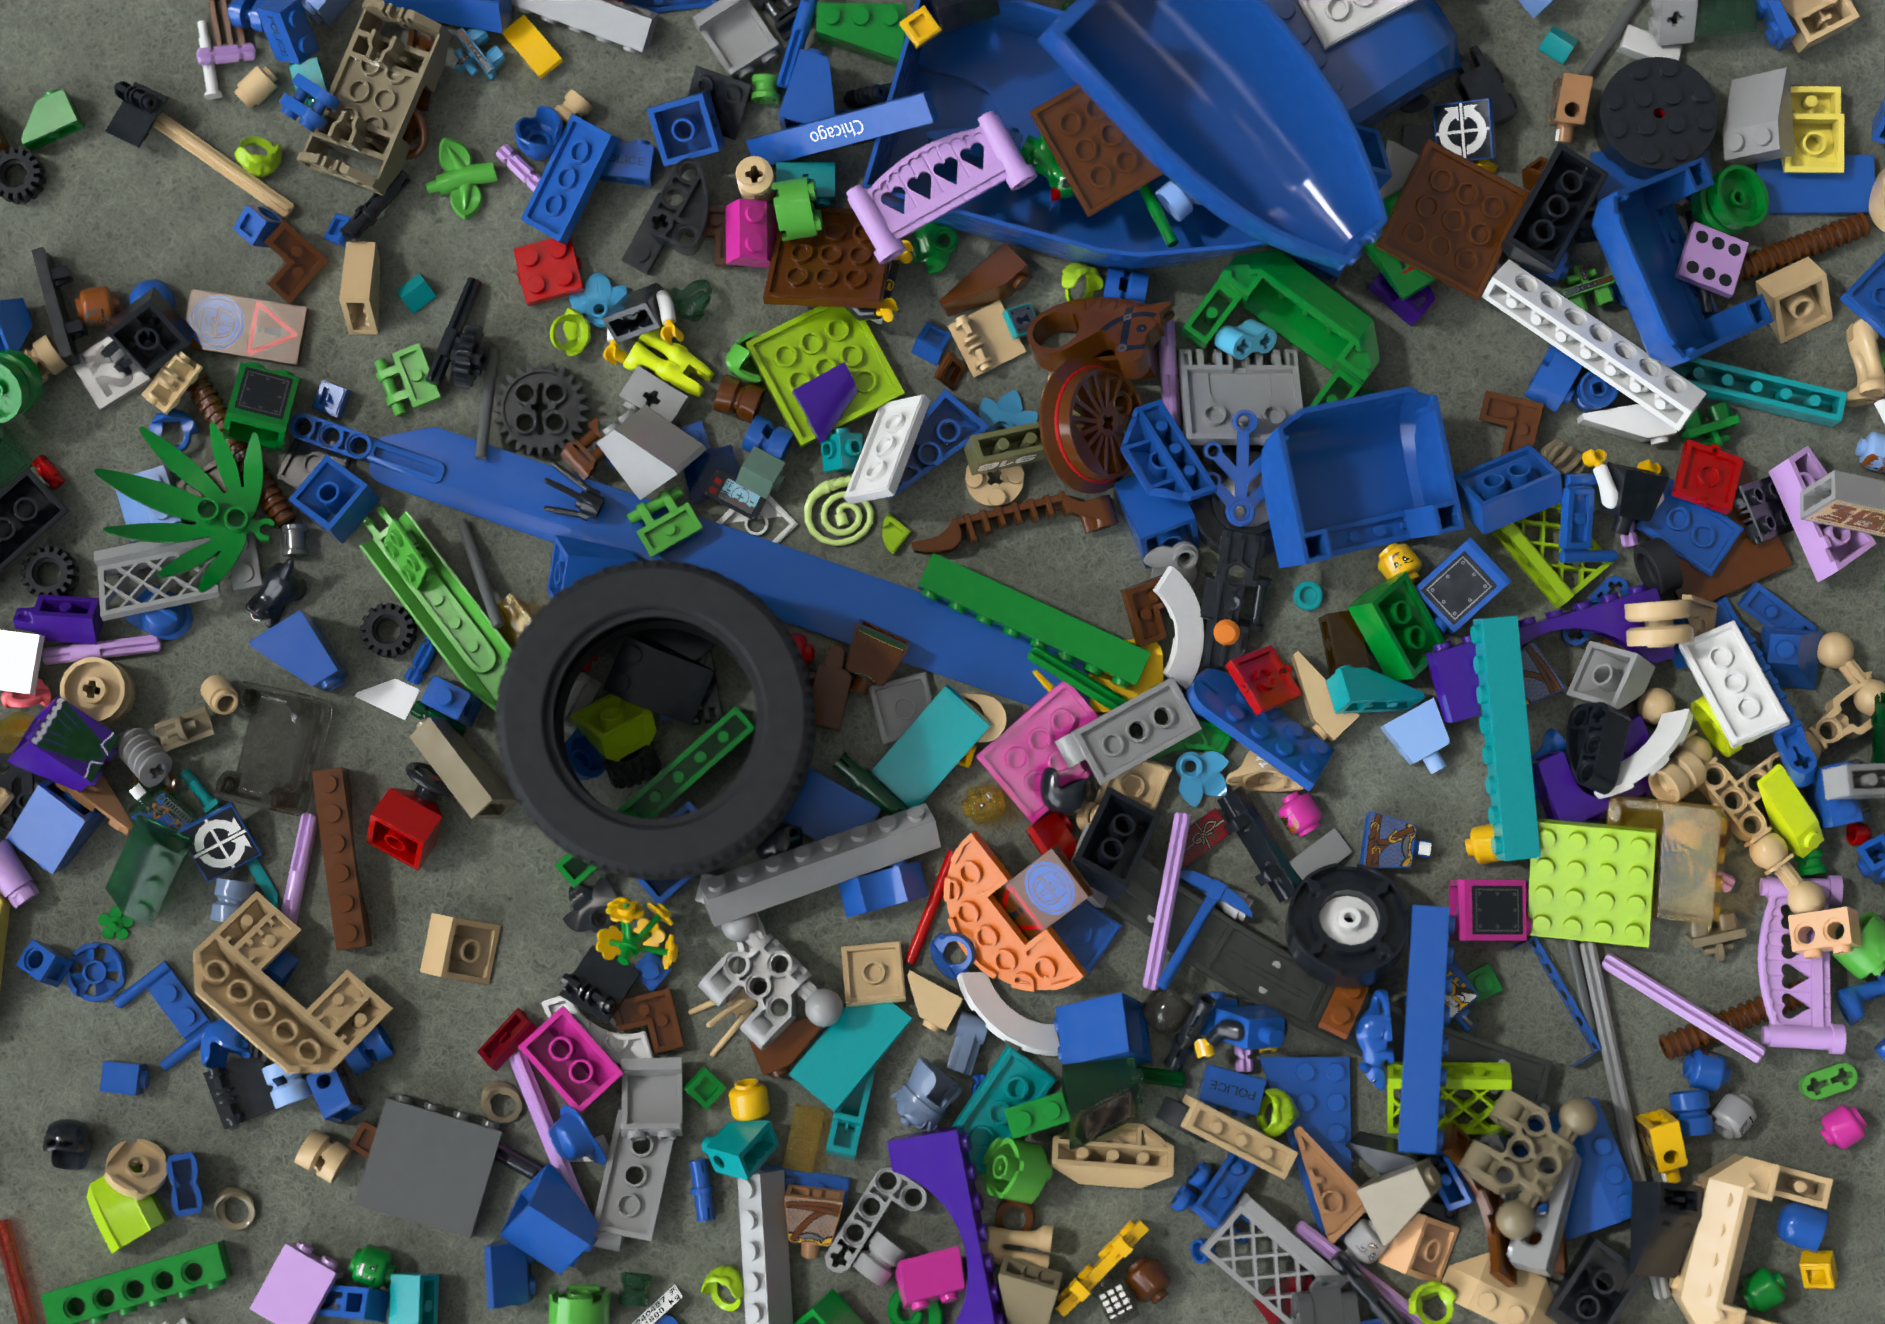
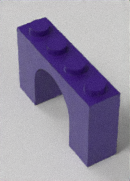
M1630 716V727L1622 761L1637 752L1650 739L1641 716ZM1550 751L1531 760L1533 782L1547 818L1551 820L1582 822L1589 818L1591 821L1606 816V810L1615 806L1616 809L1623 808L1633 803L1632 798L1639 795L1646 797L1653 794L1649 787L1648 779L1650 774L1633 783L1635 787L1611 797L1598 799L1596 795H1588L1577 785L1563 751Z

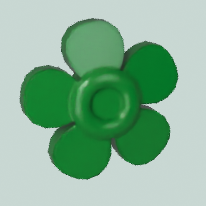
M114 906L109 911L110 915L102 913L99 916L98 923L101 926H106L102 930L104 938H113L115 932L119 940H124L129 936V930L126 927L132 926L134 920L130 914L121 917L123 915L121 907Z

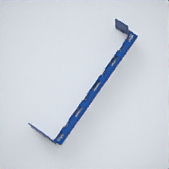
M1534 936L1531 939H1527L1529 945L1592 1050V1053L1570 1065L1575 1067L1592 1057L1602 1047L1538 938ZM1532 940L1535 941L1537 947L1534 948L1531 943ZM1522 941L1510 949H1515L1527 941ZM1547 963L1553 971L1551 974H1549L1545 967ZM1561 990H1564L1568 999L1565 1000L1560 992ZM1579 1016L1584 1025L1580 1026L1575 1017ZM1593 1042H1594L1595 1045L1597 1046V1049H1595V1050L1593 1049V1047H1592V1045H1591V1043H1593Z

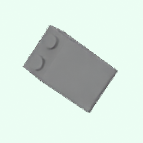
M1786 67L1732 80L1723 127L1724 161L1736 165H1750L1795 155L1789 68Z

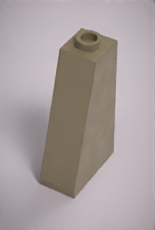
M426 717L416 725L417 730L409 738L471 819H500L518 802L510 787L444 718Z

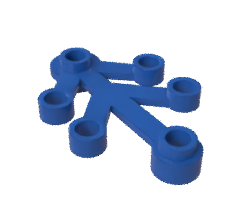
M1245 409L1237 411L1232 417V426L1237 431L1236 466L1222 452V447L1217 442H1208L1203 447V455L1207 459L1213 460L1235 483L1234 496L1221 484V477L1217 473L1207 472L1209 476L1214 475L1216 478L1215 485L1217 491L1214 493L1226 505L1225 515L1227 520L1232 525L1238 527L1247 526L1253 521L1256 513L1255 506L1265 497L1262 478L1261 485L1247 496L1248 484L1261 472L1262 454L1249 465L1250 433L1256 429L1258 420L1252 411ZM1241 416H1246L1248 419V424L1245 427H1241L1238 423ZM1211 445H1215L1217 447V454L1211 457L1208 454V448ZM1238 506H1242L1245 510L1244 515L1241 517L1235 515V509Z

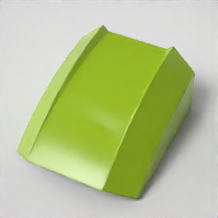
M611 693L570 715L588 741L606 759L620 762L621 758L645 745L650 746L657 732L653 714L650 710L632 704Z
M129 1165L131 1171L136 1173L142 1172L139 1165ZM105 1175L89 1185L86 1198L97 1226L112 1254L119 1252L129 1246V1243L170 1221L155 1193L148 1195L143 1200H135L114 1190L106 1182Z

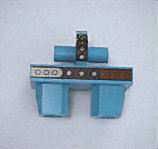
M463 28L456 31L455 33L459 37V41L469 52L465 54L461 48L454 52L455 56L459 59L454 66L457 72L468 71L471 76H475L479 72L474 66L477 62L491 81L498 76L496 70L507 59L496 45L485 54L480 51L479 47L490 40L486 31L473 28L466 32Z

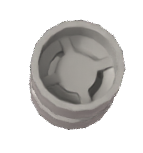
M877 1229L867 1242L869 1249L861 1250L852 1265L870 1281L883 1288L893 1274L891 1267H897L899 1261L903 1260L908 1252L888 1235Z

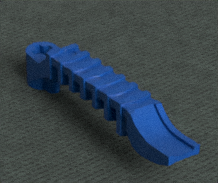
M1723 596L1721 599L1714 601L1718 605L1715 628L1735 620L1790 720L1788 726L1774 731L1773 738L1785 771L1796 787L1809 786L1815 778L1817 758L1807 743L1802 722L1796 718L1793 706H1790L1786 700L1787 695L1781 691L1778 679L1774 678L1771 673V667L1769 664H1766L1763 658L1764 654L1758 649L1755 638L1751 637L1749 628L1739 620L1727 597Z

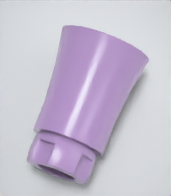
M4 839L0 842V892L17 909L29 902L40 892L32 882L33 878L24 867L12 843L8 839Z

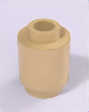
M256 66L237 84L238 88L234 93L251 109L255 105L259 106L278 88L274 83L278 78L267 66H264L262 69Z
M213 675L202 683L201 695L212 711L227 715L237 708L238 694L224 676Z

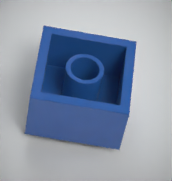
M709 90L656 104L647 109L664 166L679 163L685 158L693 159L715 153L726 147Z

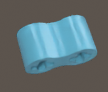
M1247 319L1239 326H1222L1217 331L1214 341L1218 349L1238 360H1243L1253 352H1269L1276 343L1277 335L1275 330L1254 319Z

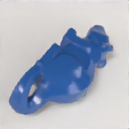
M1379 989L1373 994L1369 1009L1358 1019L1355 1035L1362 1050L1364 1061L1360 1063L1359 1068L1366 1074L1374 1086L1383 1091L1387 1082L1383 1069L1384 1062L1387 1060L1389 1063H1394V1053L1392 1048H1387V1042L1393 1041L1387 990ZM1380 1002L1382 1003L1383 1015L1381 1014Z

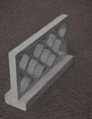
M210 538L180 543L136 542L94 551V562L98 568L100 617L102 620L106 621L220 597V582L204 593H200L195 588L218 554L207 561L202 568L197 567L193 569L198 573L189 583L179 579L182 574L167 577L168 580L159 590L150 585L158 576L157 573L166 565L189 550L209 542ZM149 567L153 569L144 580L135 576L139 569ZM122 574L123 577L114 587L107 583V576ZM132 580L139 585L128 596L121 590ZM174 583L183 587V590L176 596L170 597L166 595V592ZM145 589L154 593L148 602L140 603L136 600ZM116 595L125 600L119 608L109 610L108 604Z
M1244 1192L1237 1200L1239 1202L1238 1205L1202 1245L1200 1250L1286 1324H1292V1316L1288 1317L1281 1311L1280 1299L1291 1298L1293 1292L1280 1293L1279 1278L1295 1276L1296 1292H1307L1301 1291V1275L1313 1274L1315 1277L1321 1275H1340V1273L1247 1192ZM1242 1213L1249 1219L1250 1232L1234 1234L1233 1223ZM1254 1225H1256V1226H1257L1260 1230H1262V1231H1256V1232H1255V1226H1254ZM1269 1236L1272 1239V1251L1256 1253L1255 1237ZM1250 1238L1251 1253L1235 1255L1234 1239ZM1219 1240H1229L1230 1255L1217 1256L1210 1249ZM1277 1244L1284 1250L1277 1251ZM1291 1255L1294 1258L1295 1270L1279 1272L1278 1256ZM1273 1257L1274 1272L1258 1274L1257 1258ZM1252 1259L1253 1274L1240 1276L1236 1273L1235 1260ZM1224 1261H1231V1267H1229ZM1299 1263H1300L1302 1266H1304L1306 1269H1305V1270H1300V1265H1299ZM1274 1278L1275 1294L1262 1295L1258 1289V1279ZM1253 1280V1286L1249 1284L1247 1281ZM1276 1299V1306L1269 1300Z

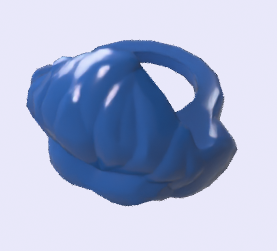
M171 409L167 415L163 412L157 413L149 425V430L161 437L163 424L180 421L184 432V439L176 448L181 452L185 451L191 443L192 435L198 433L197 424L194 422L193 417L179 409Z

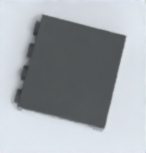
M396 1093L395 1097L386 1098L354 1204L471 1238L475 1236L478 1226L476 1223L499 1145L506 1130L500 1129V1123L483 1118L482 1123L470 1120L471 1114L454 1110L453 1115L442 1112L443 1106L435 1103L425 1102L424 1106L413 1103L414 1098L408 1095Z

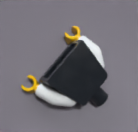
M658 283L626 294L602 318L607 327V342L610 343L604 350L603 356L614 366H616L617 361L623 364L627 358V353L619 348V343L661 328L662 325L665 326L661 329L660 336L670 346L673 345V337L679 342L684 340V334L674 326L676 315L672 298Z
M1589 449L1583 453L1582 460L1588 467L1595 466L1593 473L1599 486L1601 510L1615 515L1611 531L1629 535L1633 519L1646 522L1652 519L1655 510L1664 501L1663 492L1669 477L1659 474L1662 469L1661 465L1656 462L1652 463L1650 459L1639 462L1637 468L1607 462V465H1605L1603 462L1607 458L1606 452L1603 449L1595 451Z

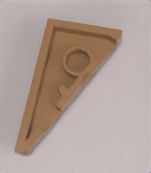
M103 774L93 787L88 785L80 792L56 783L55 786L64 792H68L88 810L94 812L97 809L110 819L108 824L114 829L123 832L126 836L132 835L135 826Z
M1298 1125L1293 1130L1327 1239L1333 1244L1366 1212V1209L1357 1193L1359 1187Z

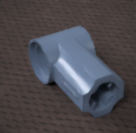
M965 1011L961 1012L954 1037H956L946 1068L968 1075L972 1074L980 1045L983 1046L988 1030L985 1027L986 1023L980 1016Z

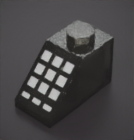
M1112 1274L1103 1277L1096 1284L1098 1287L1093 1289V1292L1110 1324H1124L1140 1315L1120 1276L1113 1278Z

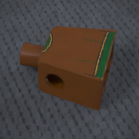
M860 618L855 627L845 668L856 674L850 688L859 694L867 695L872 682L884 686L908 651L912 641Z

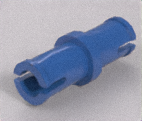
M699 1158L696 1161L690 1160L689 1165L693 1185L690 1188V1193L694 1195L697 1222L709 1221V1219L715 1220L716 1215L712 1192L715 1189L714 1185H711L708 1158Z

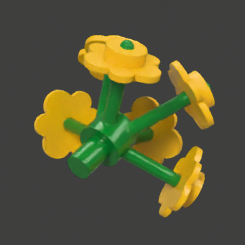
M620 897L609 902L605 910L606 914L611 915L612 921H621L622 931H619L618 927L611 925L608 929H600L597 933L599 942L596 944V950L602 952V956L606 960H612L616 955H619L617 960L622 965H628L631 958L637 956L640 951L662 954V963L664 964V969L667 970L672 962H676L679 955L678 945L674 942L673 934L669 935L665 948H659L660 943L666 939V933L660 929L658 921L661 919L669 926L674 924L669 919L672 914L668 911V907L660 903L654 906L648 902L647 907L655 914L650 921L644 917L642 905L638 901H630L627 897ZM633 919H639L637 922L638 927L634 928L632 932L631 922Z

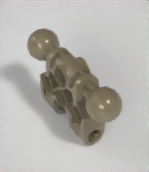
M1504 1090L1490 1112L1489 1118L1514 1135L1508 1141L1506 1151L1499 1153L1485 1144L1474 1140L1457 1167L1462 1173L1497 1195L1516 1192L1517 1190L1522 1191L1517 1200L1508 1201L1498 1209L1496 1224L1500 1232L1506 1237L1523 1239L1534 1230L1536 1216L1533 1209L1537 1202H1546L1576 1152V1148L1572 1144L1577 1136L1586 1135L1596 1127L1598 1113L1589 1100L1581 1097L1566 1100L1561 1105L1558 1113L1561 1127L1557 1134L1551 1131L1552 1128L1546 1110L1510 1090ZM1531 1120L1540 1121L1544 1129L1540 1132H1533L1528 1128L1527 1123ZM1521 1145L1527 1149L1528 1155L1524 1158H1518L1512 1153L1511 1149ZM1550 1162L1554 1165L1556 1171L1552 1174H1545L1539 1169V1164ZM1501 1171L1509 1172L1513 1180L1508 1184L1500 1183L1496 1178V1174Z

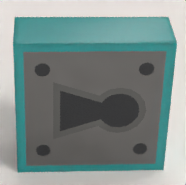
M1030 302L1002 312L1013 340L1027 336L1028 327L1036 318Z

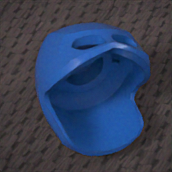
M540 106L536 109L534 117L519 119L514 125V137L518 147L525 155L535 161L544 160L552 156L563 133V121L560 115L550 107Z
M225 1019L217 1020L211 1023L203 1033L201 1039V1061L209 1069L218 1066L223 1069L226 1066L227 1056L230 1052L236 1053L243 1058H250L252 1056L249 1048L250 1041Z

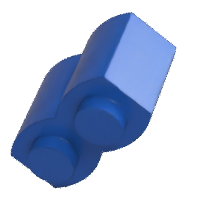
M193 1151L170 1155L167 1160V1175L174 1186L171 1193V1203L175 1214L180 1217L200 1213L204 1204L202 1188L197 1182L199 1163Z

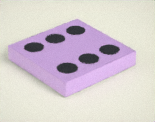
M1693 222L1686 238L1675 278L1729 299L1734 294L1749 243L1700 223Z

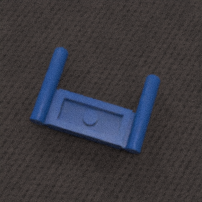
M1566 473L1563 477L1565 488H1563L1559 541V547L1562 548V551L1559 553V561L1561 563L1615 562L1618 559V553L1615 550H1588V548H1591L1595 493L1592 485H1598L1594 473Z
M164 960L116 997L114 1004L117 1008H123L146 989H149L150 994L180 1034L187 1040L161 1060V1067L164 1070H169L201 1045L204 1031L213 1022L178 975L172 970L169 963Z

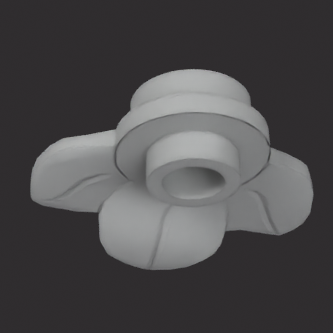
M1183 541L1175 544L1173 547L1165 545L1156 547L1145 556L1143 561L1146 565L1153 567L1151 578L1164 574L1168 566H1171L1179 571L1191 586L1197 577L1195 565L1199 553L1193 543ZM1187 552L1185 556L1179 557L1182 553Z

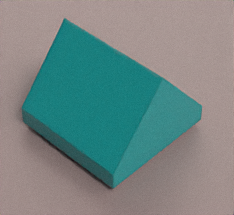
M1553 25L1538 50L1563 65L1578 39Z
M420 273L396 289L398 295L413 314L437 298Z

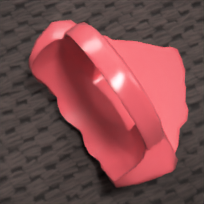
M38 678L35 695L4 691L0 699L6 708L30 707L37 704L46 707L50 703L51 692L43 680Z

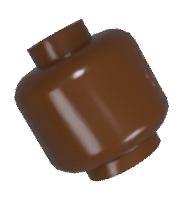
M1143 1257L1127 1269L1129 1274L1126 1278V1284L1139 1302L1144 1303L1151 1300L1153 1304H1156L1168 1295L1166 1288L1169 1287L1171 1278L1157 1259L1148 1260L1147 1257Z

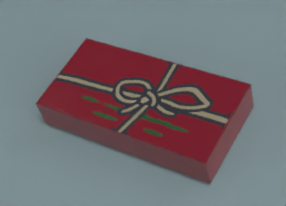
M1216 808L1189 826L1182 863L1184 867L1229 835L1223 826L1226 824V821Z

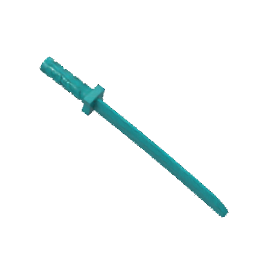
M186 768L179 774L198 799L202 801V804L205 806L202 809L205 813H211L221 808L220 804L222 802L218 798L214 799L189 768ZM255 858L245 863L267 900L278 909V892L258 859Z

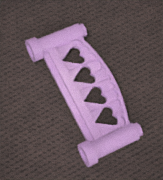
M989 111L978 119L980 125L975 129L942 137L913 151L887 170L870 188H864L860 184L851 188L846 193L849 197L847 200L876 249L874 255L880 265L888 263L903 254L906 248L901 239L1005 180L1010 189L1015 191L1026 186L1038 176L1032 164L1027 165L999 115H995L994 111ZM975 143L982 144L984 147L983 170L962 160L960 157L961 151L965 149L970 150ZM948 158L956 159L958 162L957 184L936 175L934 167L937 164H944ZM921 173L930 174L932 178L930 199L910 190L907 186L908 181L918 179ZM897 187L903 188L905 191L904 214L884 205L881 202V197L886 193L892 194V191Z
M1827 875L1826 879L1801 877L1803 880H1810L1823 888L1826 895V903L1823 910H1828L1829 905H1841L1843 899L1842 876ZM1777 876L1760 878L1759 893L1760 896L1768 898V903L1764 911L1759 935L1758 975L1762 999L1769 1019L1768 1026H1762L1761 1043L1767 1044L1768 1047L1828 1050L1829 1054L1843 1055L1846 1048L1845 1025L1831 1023L1830 951L1822 952L1823 957L1805 959L1802 954H1798L1791 959H1786L1782 956L1781 950L1784 945L1781 942V937L1783 935H1790V929H1785L1781 925V920L1784 917L1781 913V907L1788 905L1787 895L1789 891ZM1814 929L1807 933L1806 940L1808 944L1815 938ZM1789 964L1806 975L1808 979L1791 989H1787L1782 985V979L1785 976L1782 973V966ZM1790 994L1808 1006L1809 1009L1791 1019H1787L1782 1014V1009L1785 1007L1782 1002V996Z

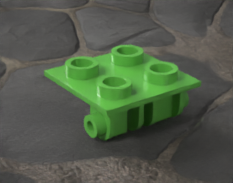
M393 519L384 540L385 551L391 559H396L401 567L403 578L408 583H412L415 589L418 590L424 578L426 581H429L436 576L434 572L436 568L427 556L423 558L426 555L424 551L418 552L421 546L416 544L417 541L410 530H405L396 519Z

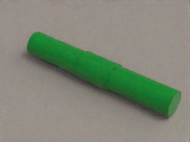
M1147 183L1138 190L1168 248H1172L1179 241L1149 183Z

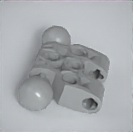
M756 913L721 925L722 932L728 939L733 942H746L752 949L749 953L728 952L700 981L698 987L718 1008L727 1004L743 988L749 997L757 1000V1009L744 1021L740 1030L762 1051L797 1018V995L806 1002L805 1012L810 1022L820 1027H827L836 1023L842 1015L843 1004L839 995L833 990L826 988L818 989L811 982L813 975L771 933L765 936L758 929V917ZM783 957L787 958L789 963L787 970L783 973H777L775 970L776 961ZM739 958H744L746 961L745 970L742 973L735 974L733 963ZM760 979H765L767 990L761 995H756L754 984ZM781 1000H786L788 1003L787 1013L783 1016H777L775 1005Z

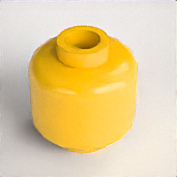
M1493 825L1475 826L1470 831V838L1465 839L1468 857L1474 856L1476 862L1480 865L1502 861L1497 860L1496 855L1491 850V838L1494 837Z
M747 1078L735 1082V1087L731 1088L728 1094L733 1118L738 1121L761 1120L770 1111L766 1086L759 1083L758 1079Z

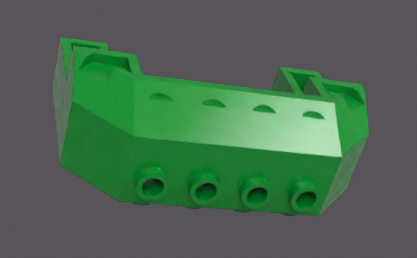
M1279 250L1236 255L1220 274L1218 281L1185 323L1180 335L1199 349H1203L1204 352L1217 331L1225 324L1239 305L1333 374L1310 406L1353 398L1380 362L1374 320L1364 310L1351 304L1339 292L1329 288L1317 276L1303 269L1291 257L1281 253Z

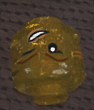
M992 783L969 788L966 792L967 800L961 801L965 818L971 817L975 825L999 821L1003 816L1002 812L1007 811L1002 789H997Z

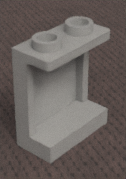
M719 0L693 17L695 27L729 77L741 81L746 80L755 72L754 69L761 64L769 65L779 57L778 53L781 52L780 43L777 39H774L749 0Z
M682 1057L621 1058V1070L624 1072L622 1075V1137H627L629 1141H643L646 1137H658V1140L671 1141L675 1140L676 1136H683Z

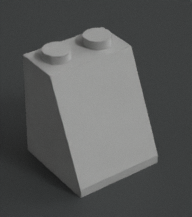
M643 406L636 412L632 408L617 418L620 424L615 420L602 430L605 436L596 442L639 500L676 476L707 450L702 443L647 406Z

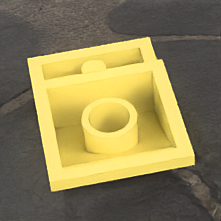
M1790 86L1795 155L1781 158L1783 172L1844 173V114H1841V87Z

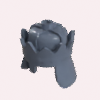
M919 1056L910 1079L890 1097L892 1099L896 1097V1108L902 1116L900 1119L902 1124L908 1128L913 1124L920 1130L927 1128L931 1132L937 1128L940 1120L944 1117L947 1106L960 1096L962 1088L934 1063L923 1056Z

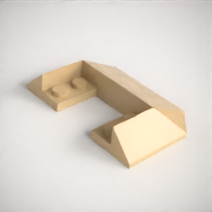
M256 891L194 950L195 994L287 1074L331 1073L393 1008L348 969L307 1010L262 971L300 935L302 929Z

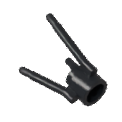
M551 460L550 465L584 491L578 493L558 482L545 478L544 482L577 499L575 507L580 510L576 511L552 506H545L544 510L555 514L577 517L584 521H588L589 517L597 519L604 505L605 497L600 496V491L591 488L562 465Z

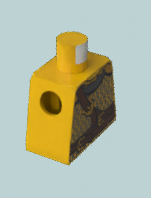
M1663 1108L1634 1116L1648 1164L1658 1173H1661L1663 1182H1680L1682 1179L1679 1168L1686 1166L1688 1161L1679 1121Z

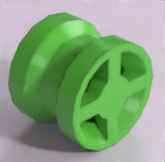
M773 74L753 75L752 85L754 86V92L751 93V101L757 104L770 105L779 103L780 94L777 92V87H779L777 84L778 76Z

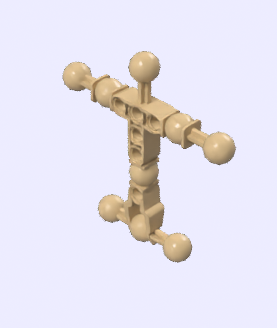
M1840 632L1824 634L1818 645L1817 657L1819 662L1828 668L1839 669L1850 683V686L1829 700L1825 705L1826 713L1804 731L1807 743L1815 754L1817 761L1820 758L1821 752L1826 750L1828 746L1844 737L1855 739L1873 727L1871 725V718L1859 727L1853 723L1849 724L1848 716L1841 713L1840 703L1853 694V702L1856 709L1864 715L1872 716L1875 711L1874 697L1878 694L1881 698L1880 693L1885 692V683L1872 679V671L1863 672L1853 659L1854 645L1848 636ZM1650 688L1645 690L1644 694L1639 697L1637 710L1644 721L1658 725L1661 714L1675 711V701L1672 695L1665 689ZM1820 726H1826L1830 729V739H1825L1821 736ZM1697 729L1688 733L1682 745H1677L1674 749V756L1682 751L1691 752L1700 759L1706 772L1712 771L1717 774V785L1710 784L1706 779L1698 788L1710 804L1715 805L1719 812L1730 820L1731 831L1738 839L1746 842L1743 844L1745 848L1749 846V854L1752 861L1757 866L1767 869L1764 872L1765 875L1772 872L1777 875L1789 891L1787 903L1794 914L1822 911L1826 903V895L1823 888L1815 882L1803 880L1788 860L1795 855L1793 853L1788 854V847L1784 838L1771 832V826L1767 827L1764 816L1754 804L1755 801L1761 798L1760 791H1753L1748 784L1749 778L1760 780L1772 769L1773 760L1782 763L1778 750L1741 778L1735 780L1726 767L1716 762L1718 758H1713L1709 742L1700 736L1694 735L1698 732ZM1726 795H1731L1736 799V809H1730L1726 806L1724 800ZM1678 818L1671 821L1666 827L1664 841L1669 849L1665 837L1670 838L1669 841L1673 851L1683 850L1689 856L1691 855L1690 851L1687 848L1681 847L1679 842L1698 850L1703 840L1702 834L1706 831L1693 820ZM1745 819L1754 822L1756 826L1755 833L1751 834L1745 830L1743 825ZM1671 839L1679 841L1676 842L1677 847L1680 848L1675 849L1673 841Z

